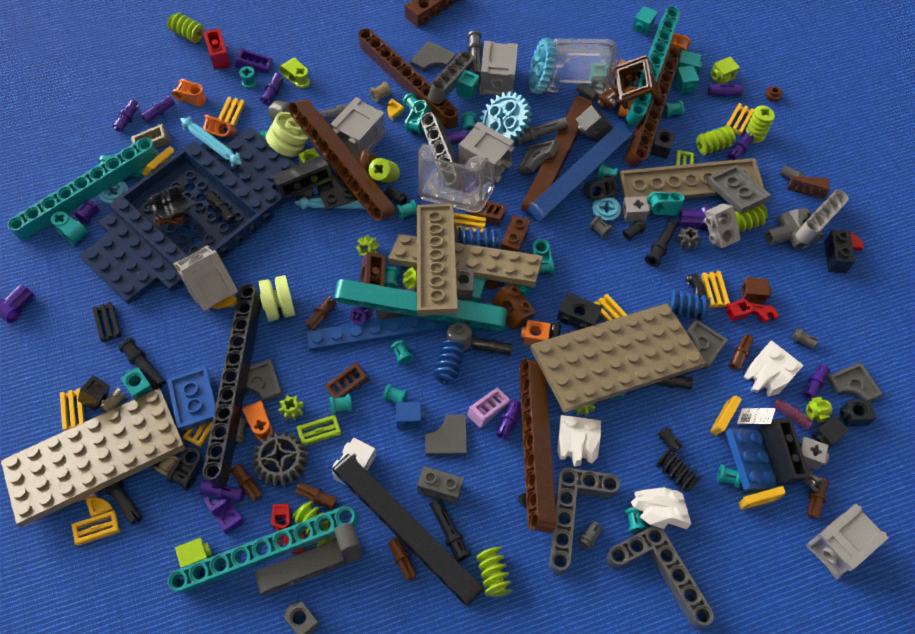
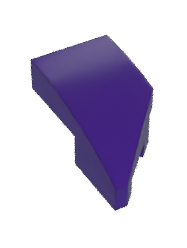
M207 497L203 499L225 534H228L244 523L234 505L229 503L227 499L211 500Z

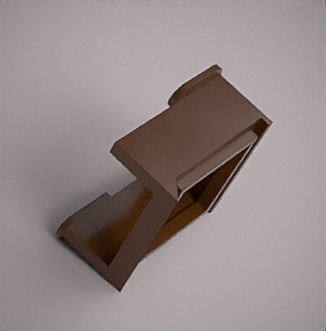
M647 55L614 67L619 102L625 110L629 109L627 101L650 93L654 99L661 98L660 85L658 82H655L652 63ZM644 69L647 85L626 93L624 76Z

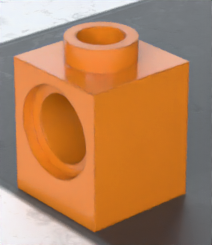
M527 320L526 327L522 326L521 338H524L523 345L531 347V344L547 340L549 338L550 323ZM535 332V333H537V334H539V335H538V336H534V335H532L531 333Z

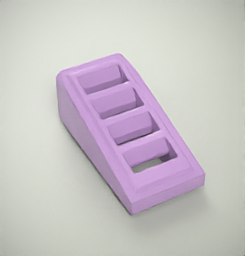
M497 387L470 406L467 416L481 428L504 409L511 400ZM494 396L501 402L500 404L493 398Z

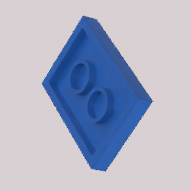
M206 366L167 379L179 432L213 421L216 400Z
M731 428L725 431L744 490L766 491L777 488L776 477L772 471L769 456L766 453L759 430Z

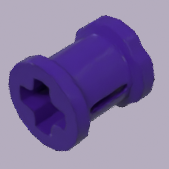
M86 200L84 206L79 211L74 212V215L85 224L90 222L89 219L94 213L100 211L97 205L90 200Z
M364 307L354 308L350 312V319L354 324L361 325L373 315V309Z

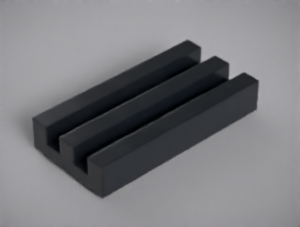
M110 301L108 305L101 304L98 308L96 306L92 307L100 340L105 342L121 337L113 303ZM106 310H110L115 330L114 334L111 332ZM100 312H102L108 336H105L99 314Z

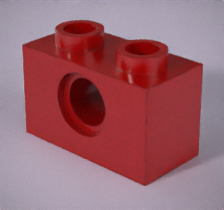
M220 28L203 32L214 70L229 67L230 63Z

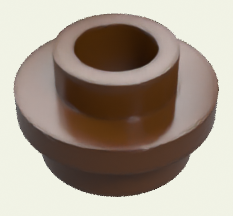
M770 86L765 94L767 100L776 102L781 99L783 92L776 86Z

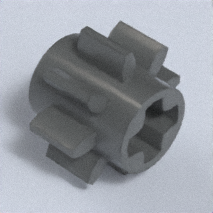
M691 227L685 230L681 229L676 239L680 241V247L687 250L692 247L696 249L701 239V236H698V230Z

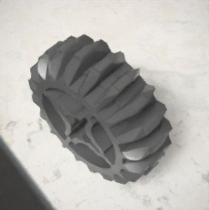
M275 431L272 438L267 434L268 440L260 439L261 446H255L256 453H252V458L255 460L251 463L255 467V474H259V480L265 479L267 485L273 481L274 487H277L279 482L285 487L288 480L293 484V478L300 479L301 475L299 472L306 471L303 465H308V459H306L308 452L305 451V444H301L302 441L299 437L295 439L293 433L287 437L285 431H283L281 436ZM282 446H288L294 449L295 451H285L282 449ZM274 448L273 452L271 454H268V452ZM279 452L281 453V456H282V458H281V466H280V464H279V457H280ZM294 463L288 470H286L289 464ZM265 467H276L279 472H271Z

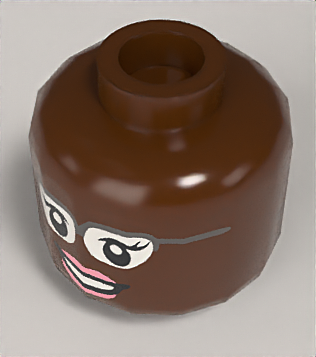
M608 84L597 94L599 98L597 102L603 109L606 107L612 110L620 103L618 87L615 84L613 86Z

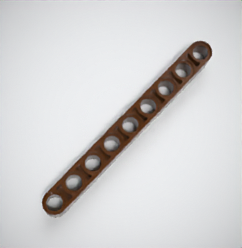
M364 28L359 31L360 48L408 93H414L417 100H425L433 114L442 121L446 128L451 129L458 125V110L446 98L439 104L431 102L428 99L431 84L372 30Z
M675 47L668 49L657 80L660 85L661 98L654 99L653 96L651 97L646 114L640 124L635 127L625 157L627 164L631 167L638 166L649 155L680 59V52Z
M579 95L576 96L566 116L569 128L558 131L554 140L557 139L560 145L554 157L543 161L522 203L521 211L531 214L527 208L556 182L580 133L577 127L579 123L576 121V118L593 105V100Z
M307 99L291 102L289 104L291 116L375 221L393 217L395 214L394 205L313 104Z
M525 358L519 367L527 521L528 527L532 531L552 533L556 527V509L547 384L537 361Z

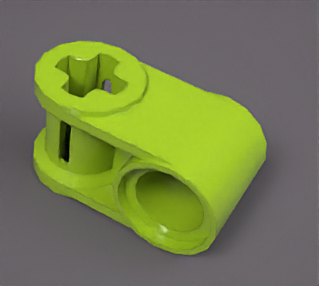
M293 57L280 66L283 76L298 88L303 89L310 85V79L307 77L308 69L296 58Z

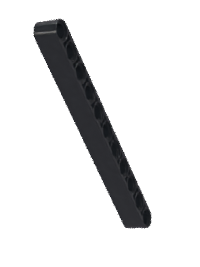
M252 284L243 285L238 293L203 468L204 477L217 488L226 485L230 476L260 313L261 298Z

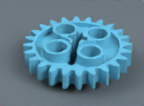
M542 38L539 41V45H537V50L534 51L535 55L532 57L531 69L529 71V89H531L532 93L542 94L545 92V88L548 87V82L550 83L554 69L553 64L556 61L554 60L556 47L552 39Z
M503 92L501 98L496 95L495 101L491 99V105L486 104L488 109L482 110L484 116L480 117L482 120L480 123L513 141L515 138L520 140L519 135H525L523 130L524 128L528 129L529 126L526 124L531 122L529 116L532 113L529 111L531 109L528 105L529 102L516 92L514 94L508 92L507 95Z

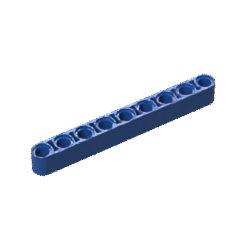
M622 121L618 123L541 194L527 210L540 222L616 151L633 132Z

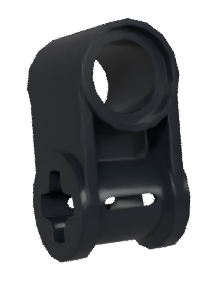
M606 175L586 182L583 187L584 194L593 199L619 194L615 180L617 175ZM593 187H596V191L592 194Z
M192 447L182 453L168 475L167 481L169 483H176L182 486L185 491H188L193 486L205 463V459L199 450ZM198 456L195 462L189 463L192 457Z

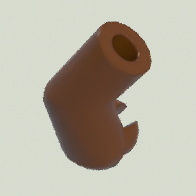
M180 212L170 219H162L159 216L155 217V222L157 226L165 224L181 225L184 223L185 217Z

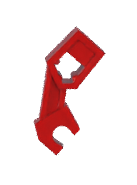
M746 299L728 304L725 310L731 322L746 319L750 314L757 315L764 324L770 320L767 315L771 316L773 321L779 317L774 307L750 303Z
M289 503L272 505L271 525L277 532L292 526ZM286 518V524L284 526L278 524L277 519ZM288 536L283 538L286 545L289 544ZM305 547L291 553L294 555L304 553Z

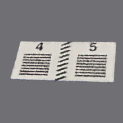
M776 408L742 409L737 424H771Z

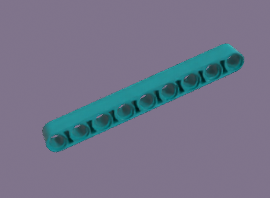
M669 6L666 9L648 54V58L652 63L655 82L658 80L680 16L679 9L674 6ZM644 69L636 89L647 85ZM650 93L632 99L626 116L629 124L634 126L640 124L647 112L652 97Z
M150 138L138 140L11 218L7 225L8 228L20 240L30 238L52 224L51 216L59 211L66 214L83 205L86 200H91L146 166L159 155L157 148Z
M338 280L334 295V301L342 304L451 323L463 322L469 326L501 331L505 329L507 309L457 299L458 314L418 316L417 292L362 282Z
M340 507L176 570L170 574L168 586L174 591L190 592L335 536L334 530L348 524L343 522V517L347 513L352 514V519L348 523H353L354 527L359 524V515L350 507ZM330 520V529L323 531V524ZM309 528V529H310V535H309V537L306 538V539H303V538H302V533H303V531H304L305 529ZM288 536L289 544L286 547H282L283 538ZM265 544H267L268 552L265 555H262L261 549ZM246 552L247 560L241 563V555ZM226 560V568L221 571L220 564ZM205 568V576L200 579V571ZM184 576L185 582L180 587L179 580L181 577Z

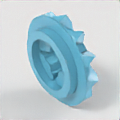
M120 181L100 193L99 197L103 203L110 204L115 198L126 192L128 186L125 182ZM111 191L117 192L118 194H111Z
M608 196L596 199L592 206L593 215L601 216L605 222L608 220L614 221L621 212L619 202ZM605 205H607L609 210L607 213L604 210Z

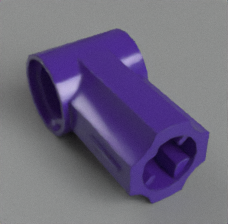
M704 207L700 210L681 209L679 224L700 226V229L709 231L705 222L706 216L704 211L712 207Z
M20 284L6 299H0V317L8 323L16 321L20 316L21 309L35 296L33 292L23 284Z

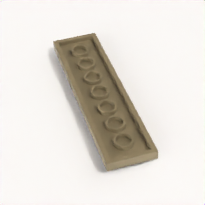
M755 158L623 170L618 173L623 198L646 196L647 198L653 192H677L682 194L685 199L719 196L707 183V178L736 164L764 188Z
M453 203L417 205L418 316L458 314Z
M399 234L388 258L389 264L417 268V236ZM455 242L456 269L474 270V278L530 287L536 286L543 256L469 244L463 245L462 243Z

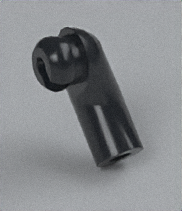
M695 273L687 275V284H693L694 294H698L700 299L704 292L703 282Z

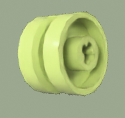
M280 112L276 115L272 126H270L266 140L276 152L288 157H297L302 152L309 137L289 112Z
M286 275L275 278L276 290H273L269 279L259 281L260 298L268 322L279 319V307H281L285 318L295 316Z

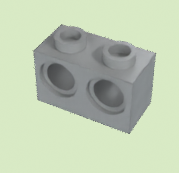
M722 203L704 211L706 216L705 222L710 234L709 240L712 245L724 248L741 240L734 206Z

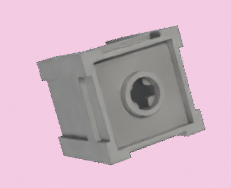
M484 41L480 95H502L503 92L506 95L508 92L513 94L518 44H500L493 41Z
M355 97L331 123V128L358 160L362 149L371 152L386 135L383 120L385 114L381 110H377Z
M477 122L471 132L458 146V163L460 168L472 175L477 174V177L478 175L481 176L483 181L493 186L495 182L498 183L502 177L500 175L503 171L513 165L511 163V155L515 148L513 146L514 141Z
M208 245L174 263L193 300L201 306L203 311H210L209 308L230 295L235 297V293L238 292L217 251H212Z
M857 504L837 517L805 545L830 570V573L836 580L847 571L855 569L889 538L886 532L880 531L862 512V507Z

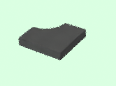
M427 41L410 61V64L424 72L435 66L446 68L456 57V54L433 42Z
M556 139L530 145L517 171L520 175L534 172L543 161L554 157L560 143Z
M695 319L686 332L706 362L703 368L708 370L728 342V339Z
M271 359L250 366L245 391L255 392L262 398L263 402L283 396Z
M861 362L828 375L826 378L837 395L843 393L851 394L860 400L871 399V401L883 396V393Z
M445 415L444 423L438 430L425 434L426 456L467 454L466 415Z

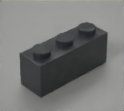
M322 155L272 175L276 189L283 200L333 180L329 165Z
M774 419L771 421V424L761 426V433L773 473L776 477L777 486L794 485L810 478L792 419Z

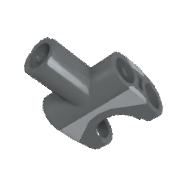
M802 208L780 215L777 219L780 226L766 230L765 239L771 246L790 241L793 248L799 250L820 241L824 237V233L821 230L809 244H804L797 239L796 232L802 227L803 221L811 216L808 208Z

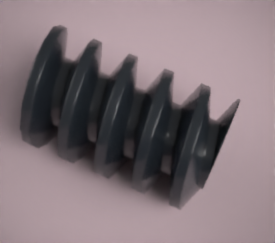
M671 447L661 456L656 467L661 468L664 466L662 473L667 474L670 472L668 479L673 480L676 478L674 485L679 486L682 484L681 492L690 491L703 476L696 478L697 470L695 469L690 472V463L683 466L685 458L677 460L679 453L671 454L670 452L673 448Z

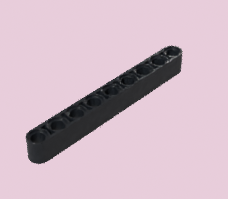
M346 454L332 468L335 475L464 605L469 607L482 593V586L350 454Z

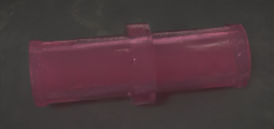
M781 397L772 406L805 428V430H808L814 422V419L799 411V407H793L781 399Z

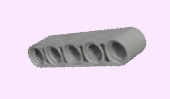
M835 190L796 232L797 239L804 244H809L849 200L847 194L841 190Z

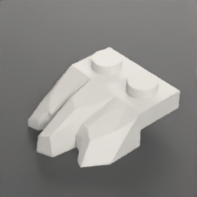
M771 340L747 368L743 378L747 380L754 379L752 392L758 393L765 387L767 389V396L770 397L778 395L803 367V364Z
M561 415L557 444L560 460L570 456L574 467L581 466L582 458H585L589 463H593L598 458L601 420Z
M665 487L641 490L634 493L636 498L631 501V504L634 508L644 512L640 518L648 524L662 529L667 524L688 529L691 525L683 493Z

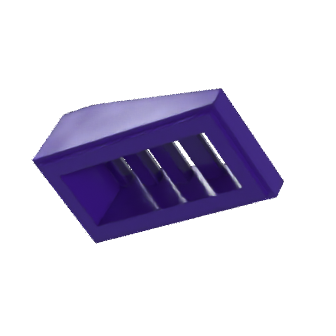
M241 48L235 67L241 69L249 66L254 71L268 73L273 59Z

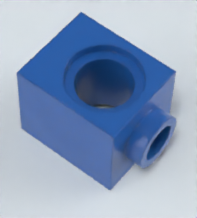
M420 401L396 402L397 429L421 428V421H425V408L421 409Z

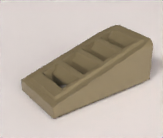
M163 124L131 137L132 143L142 138H150L156 148L172 143L170 133Z

